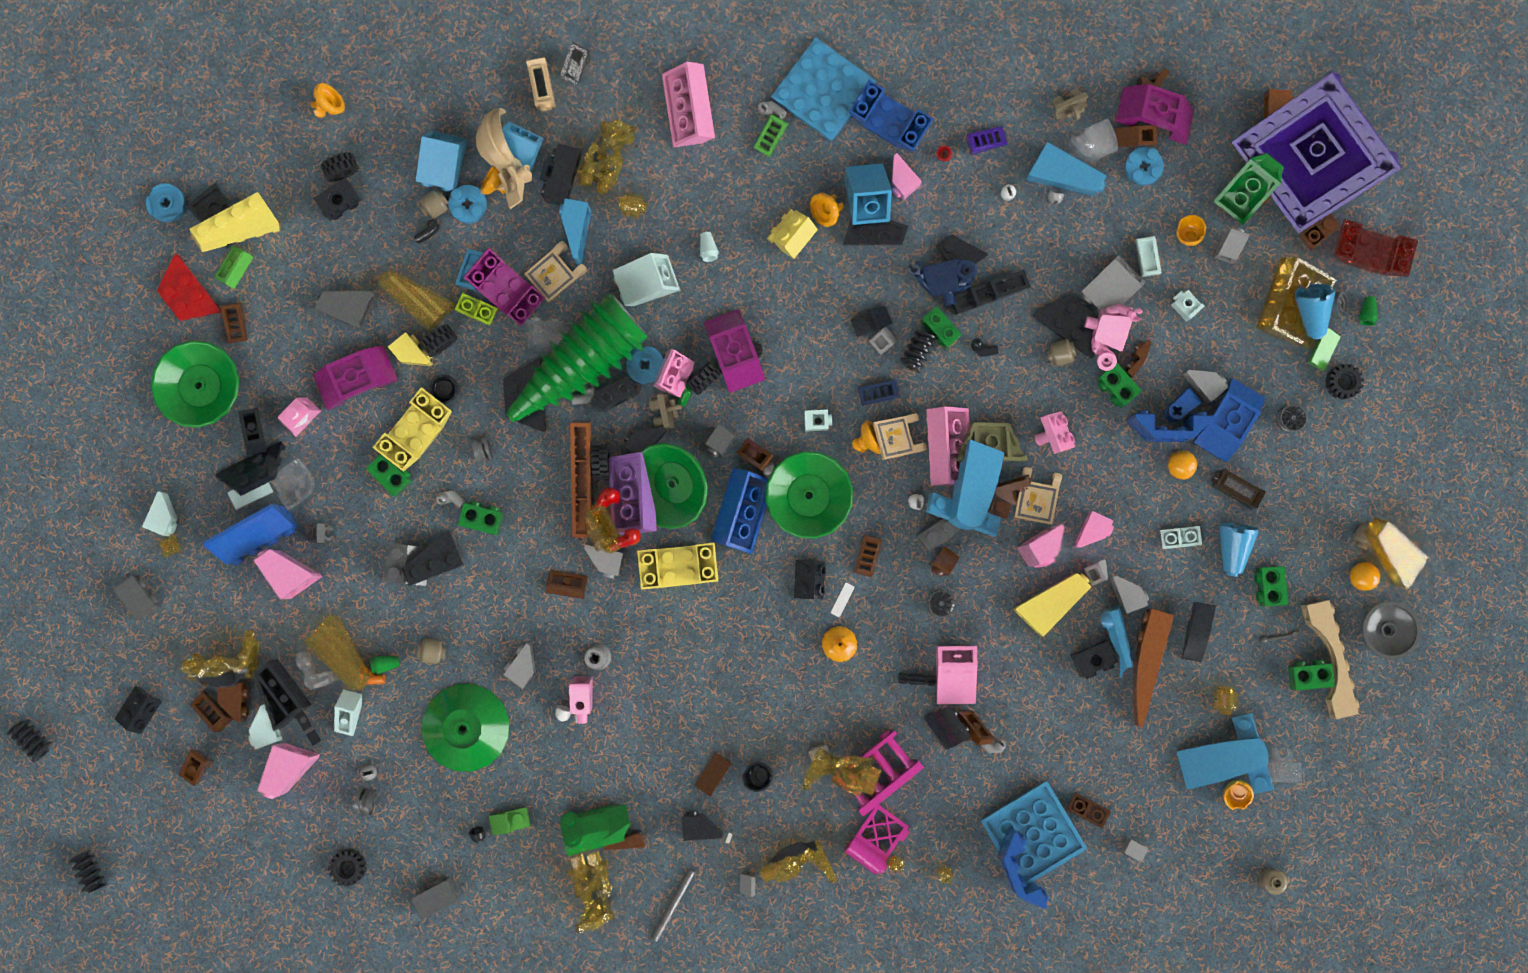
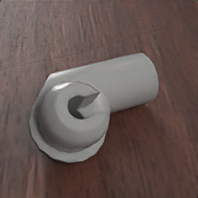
M772 101L761 102L758 105V110L761 114H775L780 119L786 116L787 112Z
M591 383L586 384V394L573 395L572 405L591 402L595 396L596 387Z
M453 490L440 492L436 496V502L440 505L453 502L461 508L466 503Z
M997 740L991 744L981 746L990 754L1001 753L1006 748V743L1003 740Z

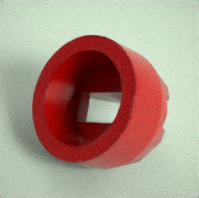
M943 145L937 149L936 155L940 161L947 162L952 157V151L948 146ZM944 150L947 151L946 158H943Z

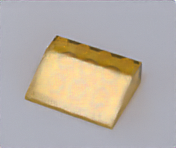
M1281 257L1256 328L1270 336L1312 350L1315 339L1306 334L1295 299V290L1301 286L1304 289L1310 288L1309 284H1328L1333 289L1336 279L1298 257Z

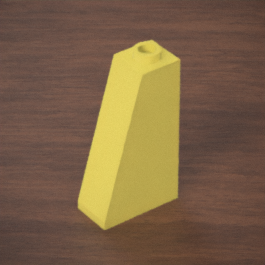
M1074 573L1017 605L1013 610L1039 636L1044 637L1091 588L1088 584L1090 581L1082 573L1080 575Z

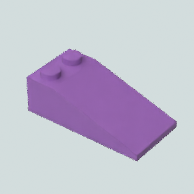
M638 452L609 457L610 487L617 489L620 493L619 503L610 504L611 533L624 535V531L630 528H637L640 533L657 531L656 511L643 453Z

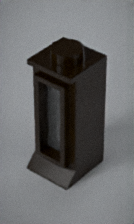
M1226 468L1220 470V472L1216 471L1212 478L1214 482L1211 487L1250 509L1258 508L1267 492L1231 473Z

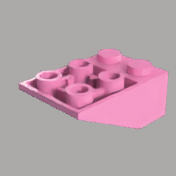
M935 646L937 704H976L977 646Z

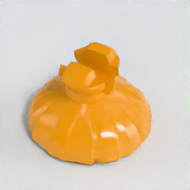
M318 83L315 86L314 98L316 101L311 102V107L316 109L313 111L316 117L323 118L326 112L336 115L344 111V101L332 86L326 83Z
M495 166L490 168L481 185L480 193L488 195L495 190L501 191L502 194L506 193L505 190L499 189L502 181L498 176L500 171Z
M818 193L811 198L810 211L813 218L821 226H833L837 222L839 212L844 208L842 202L840 204L836 203L835 200L838 198L836 194L830 196L826 193Z
M867 420L862 424L861 436L855 438L852 442L855 450L863 453L869 449L876 454H881L873 422Z
M832 627L822 638L824 654L833 661H848L857 651L858 642L855 634L846 627Z

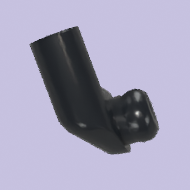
M435 219L429 220L427 222L428 228L414 236L418 244L426 241L439 230V224H437Z

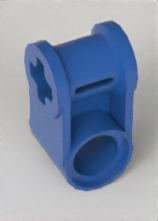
M1189 387L1165 408L1164 417L1170 422H1175L1194 410L1202 401ZM1174 409L1177 410L1176 415H1173Z

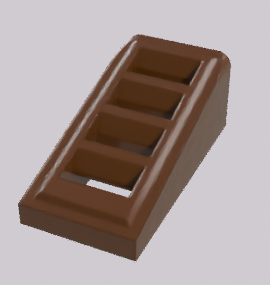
M242 302L221 305L220 309L228 344L247 341ZM228 310H237V313L228 314ZM238 317V320L229 321V318ZM231 325H240V328H230ZM241 332L242 335L232 337L231 333Z
M863 535L853 573L868 577L873 576L882 544L881 539ZM866 542L876 544V548L865 546ZM864 550H868L875 553L874 556H872L869 554H865L863 552ZM862 557L871 559L872 563L861 561ZM864 565L871 568L870 571L859 568V566Z
M202 691L190 704L213 732H221L233 720L206 691ZM206 700L207 702L200 708L199 705ZM211 706L212 708L207 713H205L208 707ZM216 712L217 714L211 719L210 717Z
M638 830L625 835V841L603 846L604 850L643 848L646 846L642 831Z

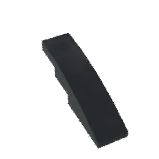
M1021 270L954 295L955 304L952 306L955 314L959 315L1029 289L1031 286L1025 270Z

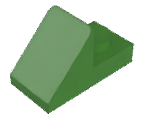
M527 807L489 816L493 835L507 834L511 831L531 826Z

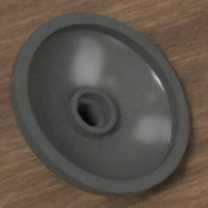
M1386 601L1373 606L1367 612L1362 623V636L1366 646L1375 655L1384 659H1400L1409 655L1417 647L1421 637V625L1417 615L1410 607L1400 602ZM1386 626L1389 628V632L1387 634L1384 632V628Z

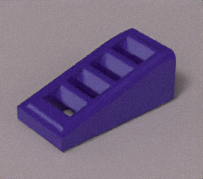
M1002 126L974 132L966 136L971 156L1007 145ZM995 133H999L1001 142H997ZM990 134H991L992 139H993V143H992V144L990 143V140H989V137H988V135H990ZM981 137L985 138L987 145H983ZM974 139H978L979 147L976 146Z

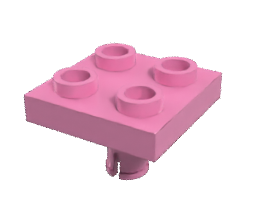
M1062 411L1041 417L1045 432L1035 435V441L1038 446L1050 442L1054 454L1075 447L1074 437L1069 432L1067 427L1068 421L1065 415L1062 414Z

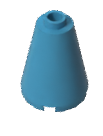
M1309 284L1310 288L1306 289L1301 286L1295 290L1294 295L1306 334L1312 339H1321L1327 334L1335 297V288L1331 289V285Z
M1220 523L1223 571L1227 572L1226 575L1237 577L1243 573L1259 533L1257 527L1245 524Z

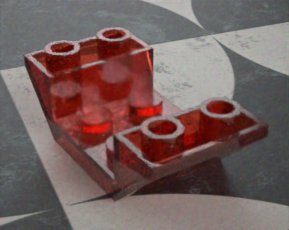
M1348 219L1343 220L1334 256L1345 265L1384 276H1409L1418 244L1417 239L1403 235L1395 238L1362 229V223Z

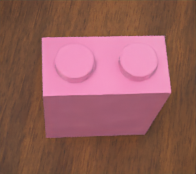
M264 549L257 554L258 558L254 560L280 599L293 598L322 577L320 573L281 550Z
M284 742L273 745L258 791L262 792L264 797L271 799L287 793L315 763L320 754Z

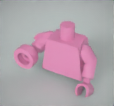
M1116 304L1106 307V309H1101L1098 318L1086 317L1084 327L1094 329L1091 345L1092 351L1096 355L1098 354L1097 364L1100 369L1108 371L1116 366V356L1109 350L1108 346L1123 351L1132 321L1137 322L1142 319L1136 316V313L1140 314L1143 312L1141 308L1133 310V308L1123 304Z

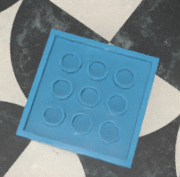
M815 37L773 93L771 99L832 142L852 116L849 110L867 81L870 80L876 83V80Z
M1046 780L980 820L998 852L1009 828L1013 827L1020 834H1023L1026 845H1024L1025 852L1017 854L1013 858L1016 859L1019 867L1016 870L1017 874L1019 873L1023 877L1026 885L1088 849Z

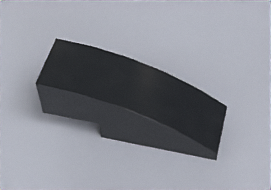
M1193 602L1191 618L1187 625L1182 659L1202 662L1212 629L1216 605Z

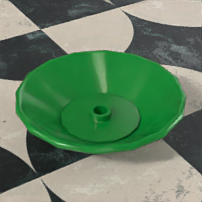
M191 340L173 346L161 356L153 370L151 391L155 405L167 419L180 426L199 428L216 423L230 411L237 398L239 377L235 363L223 349L210 342ZM201 382L202 387L198 389L197 384Z
M668 443L649 445L641 452L644 456L655 506L656 526L667 529L686 527L699 517L706 505L708 486L704 471L695 457L680 446Z
M802 451L787 456L773 469L766 483L765 501L771 518L783 531L797 538L816 539L833 533L845 522L852 508L853 487L847 471L836 459L821 452ZM807 492L812 493L813 497L811 499L805 497Z
M456 684L442 690L429 702L422 718V738L427 751L440 765L454 771L473 772L489 766L502 753L509 738V718L504 704L492 691L477 684ZM461 725L466 726L465 732L460 730Z

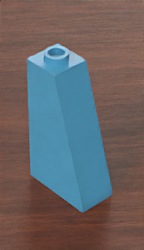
M1048 142L1026 178L1032 182L1095 196L1097 192L1101 193L1107 184L1104 182L1107 175Z

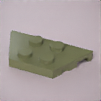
M973 422L970 424L956 458V461L964 460L967 442L973 440L1004 452L1003 462L1028 461V457L1023 455L1019 447L1020 442L1014 436L1013 429L1009 423Z

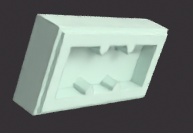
M1155 236L1136 239L1135 243L1141 277L1160 275L1162 272Z

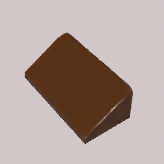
M550 570L546 583V593L584 599L588 576Z
M715 752L695 786L711 797L732 763Z

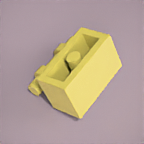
M790 209L787 214L781 217V222L772 228L771 234L767 239L771 243L774 242L782 252L795 258L818 229L807 216Z

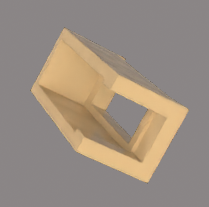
M543 57L528 60L526 63L537 110H551L556 105L546 59ZM542 68L547 96L538 97L534 69Z

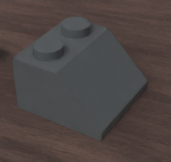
M389 543L384 582L407 584L402 568L427 547ZM428 580L422 581L415 585L427 586Z

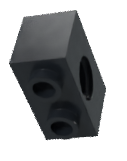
M346 177L313 198L325 217L330 221L332 219H339L342 217L343 212L356 208L359 202L362 201ZM342 197V202L335 205L336 199Z
M628 376L594 392L603 412L638 396Z
M258 408L238 411L247 455L267 452Z
M1108 640L1070 655L1079 677H1086V679L1096 676V672L1099 670L1108 671L1114 668L1115 663H1118ZM1094 655H1097L1099 658V663L1096 666L1091 664V658Z

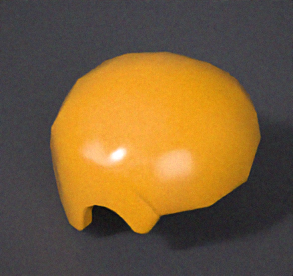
M1197 215L1183 217L1179 221L1176 231L1179 242L1186 246H1196L1205 237L1206 224Z
M1179 449L1171 453L1167 466L1170 474L1176 479L1185 480L1194 475L1197 469V460L1188 450Z
M1361 562L1351 569L1349 578L1351 584L1356 589L1369 591L1378 585L1380 573L1378 568L1372 563Z
M1243 780L1231 781L1225 786L1223 791L1224 802L1231 810L1245 809L1252 803L1254 798L1252 787Z

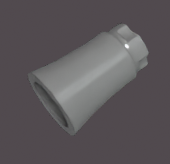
M594 644L586 650L584 660L591 669L603 670L610 664L611 653L605 645ZM594 654H599L600 658L598 661L593 659Z

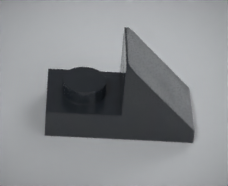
M886 306L870 309L867 313L850 319L857 338L893 324Z

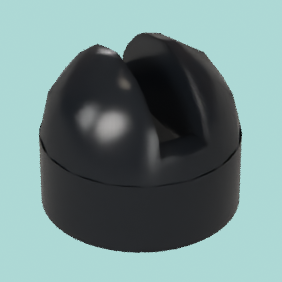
M476 826L469 831V836L474 843H478V841H484L486 833L482 826Z

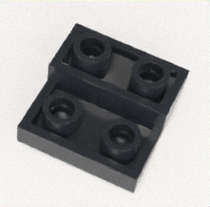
M949 705L943 706L936 712L924 717L946 750L971 738L969 729L964 723L960 722L957 712Z

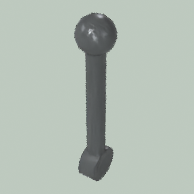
M1293 631L1292 634L1268 638L1263 636L1260 638V642L1266 644L1267 641L1298 639L1300 634L1297 631Z

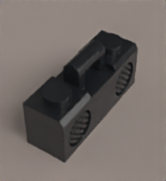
M558 143L557 149L554 148L551 159L553 162L544 161L539 179L547 182L546 185L543 184L541 189V195L545 202L560 206L564 204L565 198L569 199L582 156L580 149ZM550 168H553L551 177H548Z

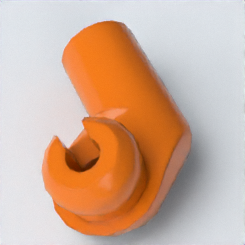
M364 665L358 668V675L366 684H385V674L375 675Z

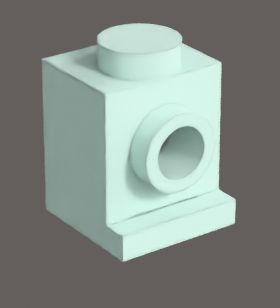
M1189 290L1185 293L1180 291L1173 298L1175 302L1171 304L1186 322L1204 307ZM1186 300L1191 304L1190 306H1186Z
M808 410L804 412L805 432L828 430L829 426H832V414H828V410ZM820 418L822 423L817 425L814 420Z

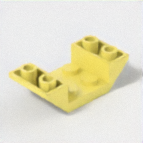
M422 387L410 400L409 403L412 405L388 434L384 433L372 447L402 471H405L422 456L444 428L452 412Z
M715 543L637 551L641 589L718 581Z

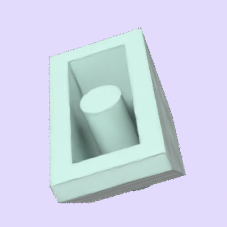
M158 491L142 527L163 536H170L177 528V516L168 494Z
M343 689L335 705V732L350 736L354 735L362 707V694Z
M266 704L260 706L249 729V742L255 749L282 740L279 729L273 732L270 715L267 714L265 709L267 708Z

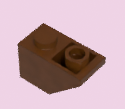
M1157 126L1112 128L1113 148L1157 145Z
M1330 213L1308 227L1299 237L1312 250L1340 228L1341 225Z
M942 546L929 566L932 567L931 571L937 576H949L960 557L945 546Z
M238 682L234 687H218L217 703L236 722L246 721V718L249 716L246 698L249 697L250 690L247 682Z

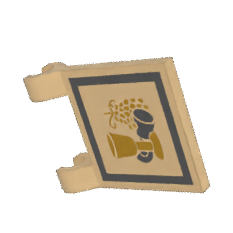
M560 241L553 250L524 273L548 303L588 271L583 264H580L572 272L559 257L560 254L568 249V245L564 241Z
M917 413L873 423L882 460L927 450L926 443L913 445L908 424L919 421Z
M1024 467L1022 476L1029 475L1031 477L1032 469ZM1054 473L1051 485L1031 482L1027 490L1019 492L1014 518L1052 525L1062 474Z

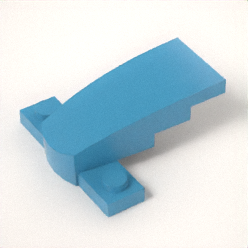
M969 440L966 445L964 460L960 462L958 480L954 482L953 500L936 493H931L926 512L948 520V522L959 529H974L993 537L997 536L1001 517L990 514L987 511L998 483L1004 452Z
M1252 713L1232 718L1238 740L1218 742L1177 751L1187 790L1224 781L1248 773L1254 794L1274 790L1267 766L1269 760L1268 750L1264 741L1258 735Z

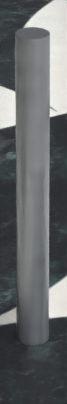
M688 869L651 936L652 940L658 942L695 874L693 870Z

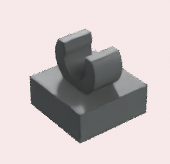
M324 523L312 524L311 543L331 541L332 537H326L325 531L332 530L333 527L325 526Z

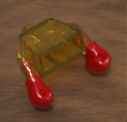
M605 488L599 498L596 499L597 502L586 512L585 529L597 552L602 550L605 553H613L620 548L637 544L641 539V533L637 528H630L624 531V535L620 537L606 510L611 503H619L620 493L617 489Z

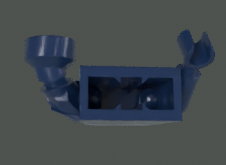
M958 259L922 267V270H920V262L916 261L915 265L917 268H912L911 264H909L908 269L911 274L915 275L919 284L928 294L934 297H943L944 306L954 305L953 293L969 288L974 280L973 277L977 274V266L973 261Z

